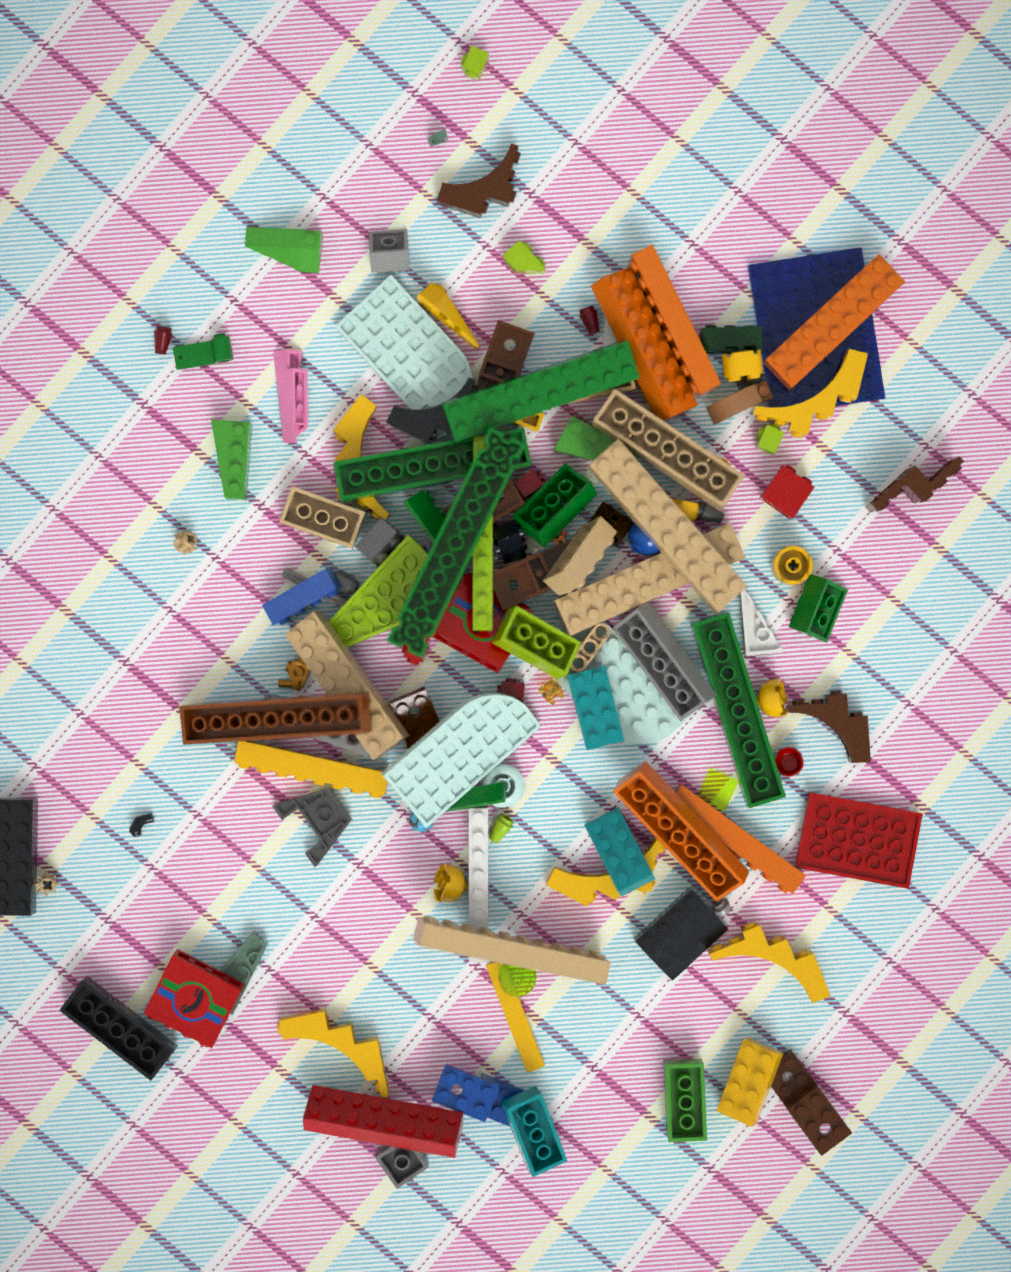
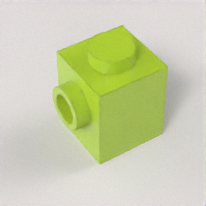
M471 45L468 54L463 55L460 63L463 65L464 75L471 79H481L489 60V53Z
M772 423L764 428L761 427L756 436L759 440L755 447L773 455L785 432L781 431V427Z

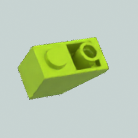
M519 240L503 254V260L515 273L543 274L546 270L544 267L546 265L539 256L535 257L531 253L533 250L527 242L522 243Z

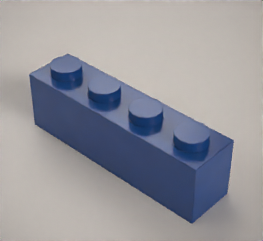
M329 567L266 602L262 607L272 625L279 623L282 626L291 621L289 617L294 614L298 617L307 612L305 608L311 605L313 608L321 604L322 598L327 596L329 599L337 595V590L342 588L332 567Z

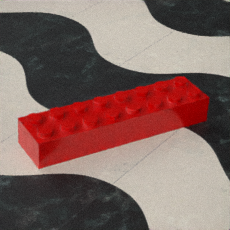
M312 1085L303 1115V1129L305 1131L451 1158L456 1157L463 1127V1112Z

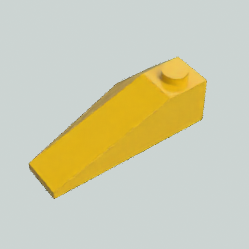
M431 282L418 294V303L478 351L480 345L445 293L447 290L439 283L435 285Z

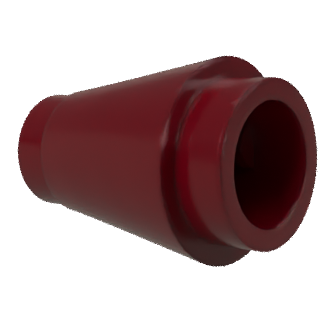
M594 305L580 309L579 317L589 335L600 332L597 309L594 308Z
M156 326V330H154L155 353L166 355L173 335L171 333L172 328Z

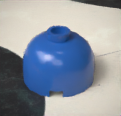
M634 523L628 532L631 549L635 553L644 556L658 553V548Z

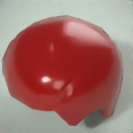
M786 747L780 749L775 758L778 772L784 776H795L800 773L804 766L803 756L796 748Z

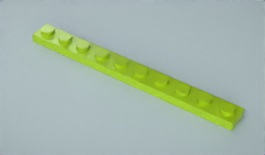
M473 436V461L479 449L485 450L487 446L483 444L485 436ZM493 514L473 553V631H493Z

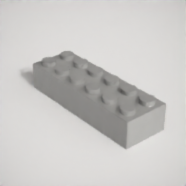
M649 602L634 610L612 628L680 722L717 695Z

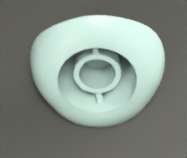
M499 764L481 780V786L504 782L506 784V802L492 805L505 808L514 805L520 800L524 793L525 782L518 769L509 764Z

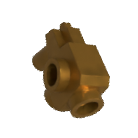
M300 656L287 663L285 671L288 672L290 678L289 680L279 679L278 687H291L297 691H301V688H304L311 672Z

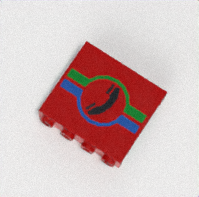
M465 574L433 638L498 674L510 653L492 642L507 609L502 610L493 589V631H473V575ZM524 603L514 605L529 612L530 614H532L533 612L532 610H530L529 606Z
M177 949L172 955L144 1014L151 1020L165 1024L171 1030L179 1031L184 1037L198 1041L203 1047L212 1049L245 983Z

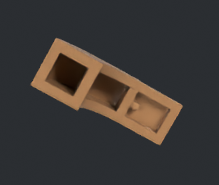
M765 380L731 394L706 407L715 425L772 399L773 395Z

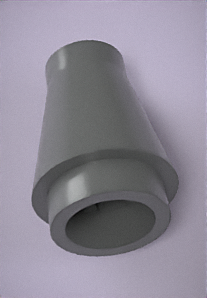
M706 501L698 503L700 504L697 515L698 519L719 524L724 518L723 512H720Z

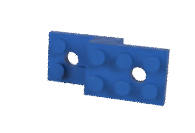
M445 1064L431 1101L452 1110L463 1112V1114L482 1122H486L487 1118L510 1127L501 1101L525 1090L484 1073L479 1077ZM453 1085H460L462 1092L454 1094L451 1091V1087Z

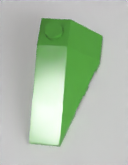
M247 227L245 247L288 265L299 272L319 274L323 243L321 231Z

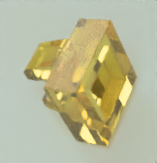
M554 678L538 689L545 700L552 705L555 704L553 699L556 696L564 697L563 690Z

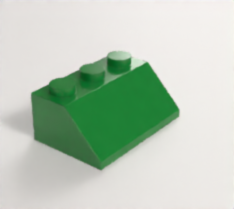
M421 490L403 503L434 543L447 515L441 507L436 508L432 502L435 499L429 491L425 493Z
M810 574L805 582L795 612L791 617L789 628L827 643L848 589L826 578Z

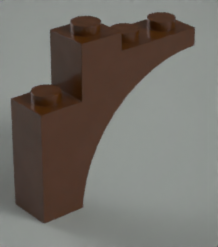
M511 143L502 162L491 173L481 179L464 184L442 182L437 205L478 218L482 217V213L486 214L489 203L486 201L509 207L510 202L514 203L517 193L514 191V185L508 182L513 181L515 171L512 169L514 163L518 164L520 159L519 146Z
M841 690L830 691V694L825 695V702H823V699H813L811 703L804 704V700L792 701V705H787L788 713L807 714L818 718L830 726L841 739L847 752L848 762H871L868 716L862 715V712H850L851 716H848L847 694H842Z

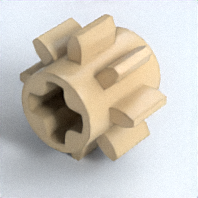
M185 529L174 535L176 540L173 543L178 552H183L185 555L196 550L194 545L197 543V539L192 532H188Z
M46 871L44 876L38 875L40 880L34 883L35 886H40L38 893L43 891L46 896L51 891L56 893L54 887L59 885V882H54L56 875L49 876L48 871ZM43 881H50L51 886L43 887Z

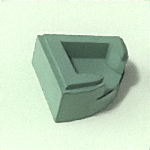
M445 129L428 138L431 147L448 140Z

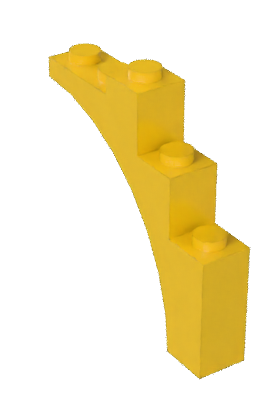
M852 349L847 350L841 367L833 380L813 398L788 407L768 408L755 406L751 415L756 416L755 419L758 421L767 422L768 419L774 421L775 425L785 426L788 424L787 432L791 433L792 437L802 439L803 436L809 434L813 415H816V419L823 421L833 417L837 397L840 398V401L847 403L857 399L868 353Z
M362 394L333 429L336 433L334 436L341 443L347 442L334 459L335 462L362 457L364 434L370 419L377 410V406ZM375 497L358 499L356 501L364 509L369 507L373 511L371 515L378 520L383 518L386 521L390 517V514L378 503Z
M656 837L649 848L643 853L651 871L657 865L658 861L655 859L658 854H662L665 850V847ZM554 866L546 881L547 886L586 907L595 900L597 895L595 890L614 900H617L618 896L621 898L608 872L602 874H578ZM653 880L637 890L646 894L647 891L653 889L656 881Z
M752 921L743 925L744 928L740 929L743 937H732L728 943L723 945L722 943L715 944L708 951L712 961L740 955L759 957L772 961L785 968L797 978L812 1003L831 996L814 953L811 950L807 951L805 949L797 952V956L794 957L787 939L780 935L771 938L770 942L767 943L758 922L754 923Z

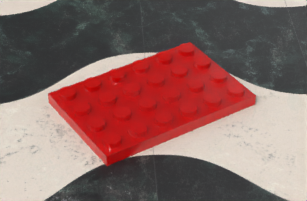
M809 792L795 868L909 889L923 813Z

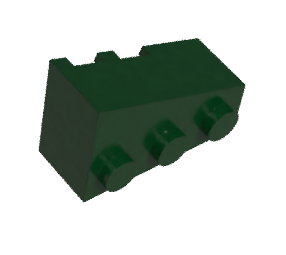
M705 325V328L700 330V341L706 354H731L744 351H753L756 354L757 350H762V326L736 327L734 325H726L724 327H717V325Z

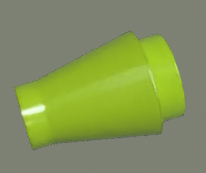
M500 814L499 817H496L489 839L499 843L513 828L512 824L514 821L507 815Z

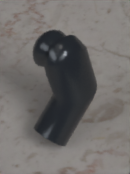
M153 814L141 815L134 819L129 827V832L133 837H139L142 834L141 829L143 825L154 822Z

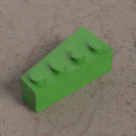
M572 416L553 452L592 462L615 441L598 429ZM629 451L637 459L638 456Z
M211 419L224 498L247 501L252 424L250 422Z

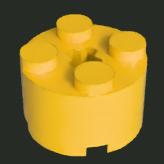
M757 350L756 354L753 351L731 353L729 358H727L726 354L722 355L724 378H728V382L740 381L742 376H747V380L760 378V374H763L761 350Z
M789 546L779 550L774 555L771 569L775 579L786 585H795L804 582L810 576L813 569V561L808 552L803 548ZM791 561H793V564H796V568H793L792 571L788 567V563H791Z

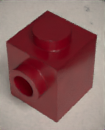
M532 469L514 481V484L524 499H527L543 486L542 482L545 480L539 471L535 473Z
M506 678L505 682L502 681L501 685H497V693L510 695L523 703L525 683H518L517 679Z

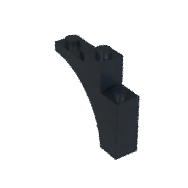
M469 377L461 390L451 399L476 391L478 388L475 386L476 380ZM442 404L420 410L405 409L394 405L386 421L388 425L426 444L435 440L438 434L436 428L451 434Z

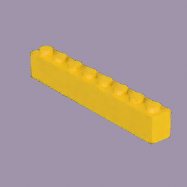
M238 741L234 763H237L240 768L249 769L250 766L256 767L258 772L268 773V770L274 771L276 776L287 777V775H292L298 781L305 782L306 779L313 780V784L324 786L325 783L332 784V788L343 790V787L351 788L350 792L362 794V791L369 792V796L380 798L381 795L385 796L388 782L381 774L383 770L257 742Z

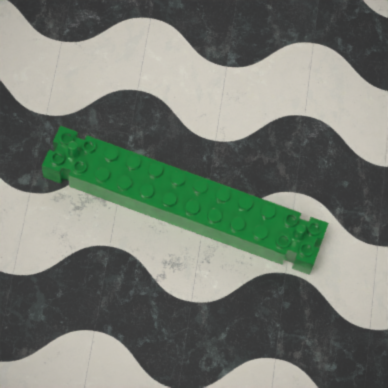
M491 427L483 440V444L487 446L485 450L479 449L398 615L397 620L401 623L398 629L392 628L386 640L399 648L403 644L409 646L408 652L420 658H423L429 646L425 642L428 635L433 637L515 469V465L511 463L513 459L519 460L526 445L512 437L510 441L503 439L504 433Z

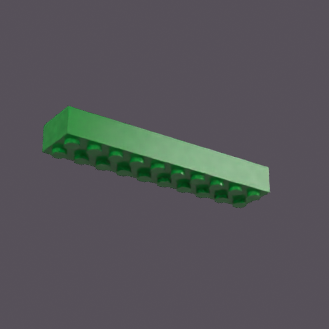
M624 339L447 400L441 404L452 437L457 442L486 432L490 427L495 429L639 379L640 377L629 342Z
M524 427L501 431V433H504L503 439L510 441L512 437L526 444L519 460L513 459L511 463L515 465L514 471L529 468L531 461ZM473 437L457 442L452 440L333 462L340 503L465 480L473 463Z
M727 612L691 623L690 625L708 683L717 694L713 700L746 807L753 808L785 798L784 788L730 613Z

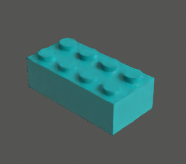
M605 665L568 674L567 677L586 750L624 741Z
M618 807L584 825L621 897L655 880Z
M536 1086L501 1101L525 1166L532 1177L568 1161L542 1093Z

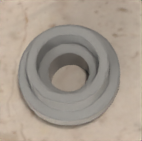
M720 899L712 907V912L719 917L727 915L731 910L730 902L727 899Z

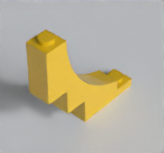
M326 1008L280 1018L279 1023H277V1030L279 1035L282 1034L283 1040L304 1038L333 1046L357 1065L367 1082L378 1080L375 1082V1088L382 1098L389 1097L390 1091L379 1036L356 1041L353 1023L330 1027Z

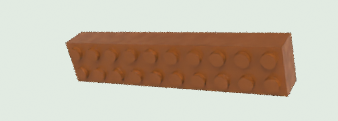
M369 692L198 703L179 706L183 745L363 734L372 731Z

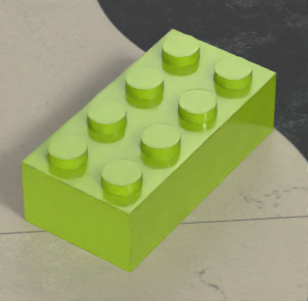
M518 606L507 609L492 642L556 679L567 676L581 644L580 641Z

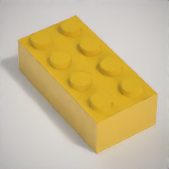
M749 1037L743 1039L716 1111L750 1127L757 1125L783 1052Z

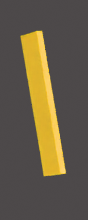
M497 962L486 964L527 1073L544 1067L545 1063L507 965Z

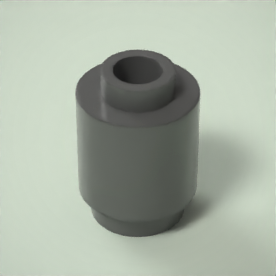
M341 569L338 572L334 571L342 586L338 590L347 595L348 593L353 595L360 582L356 580V577Z

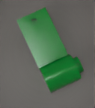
M225 333L215 334L211 341L172 347L177 370L234 360L230 337L225 336Z

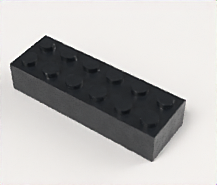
M0 798V915L31 916L36 913L37 886L34 883L37 882L38 798Z
M88 976L80 982L59 1010L150 1081L178 1047L177 1044Z

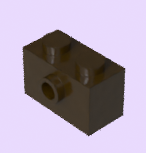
M602 502L590 521L601 516L617 531L613 537L614 542L612 544L618 548L634 523L627 516L616 511L611 505Z

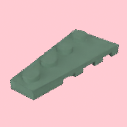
M254 931L220 970L245 983L230 1012L231 1015H233L268 945Z

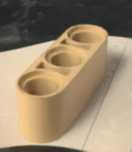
M596 624L579 646L575 658H582L584 665L582 668L576 669L572 662V670L581 672L591 662L609 637L610 629L606 624ZM599 626L606 629V635L602 638L598 637L595 633L596 628ZM587 642H592L595 645V650L592 653H587L584 649Z

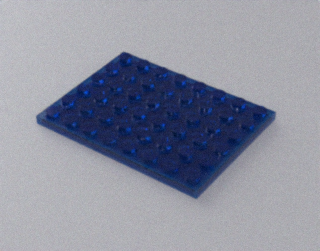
M862 247L747 266L756 325L762 326V363L865 267ZM871 314L790 390L763 364L765 380L773 395V398L768 400L769 407H788L800 404L816 396L833 380L841 367L846 351L849 349L868 353L857 399L847 403L840 401V398L837 397L835 407L885 399L873 315Z

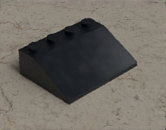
M688 887L634 937V941L673 981L718 940L728 928L702 899Z

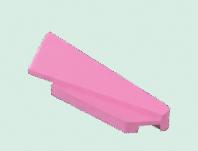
M302 350L274 351L273 354L283 442L295 443L297 436L308 427L307 369H300Z

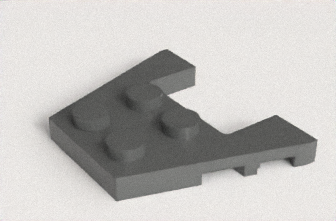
M331 788L279 802L272 806L281 820L299 809L321 842L305 854L314 867L320 863L352 820Z

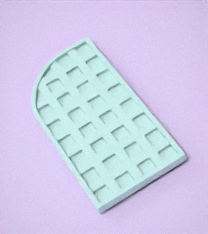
M392 275L383 281L335 326L340 334L410 409L420 410L438 406L455 396L465 385L468 378H472L469 363L463 352ZM436 428V431H438L436 438L440 440L447 432Z
M605 621L601 622L609 627V637L584 670L605 665L624 737L622 742L649 744L668 737L692 714L680 722L614 630ZM562 626L559 630L566 633L564 626ZM594 626L571 635V637L582 643ZM599 626L596 628L595 633L598 637L602 638L606 635V629ZM587 642L584 649L587 653H592L595 650V645L592 642ZM577 657L573 660V666L576 669L583 667L584 662L582 658ZM570 667L568 674L576 673ZM568 677L554 678L573 699Z
M503 693L479 694L468 698L458 705L381 774L419 821L427 828L542 726L527 706L518 699Z

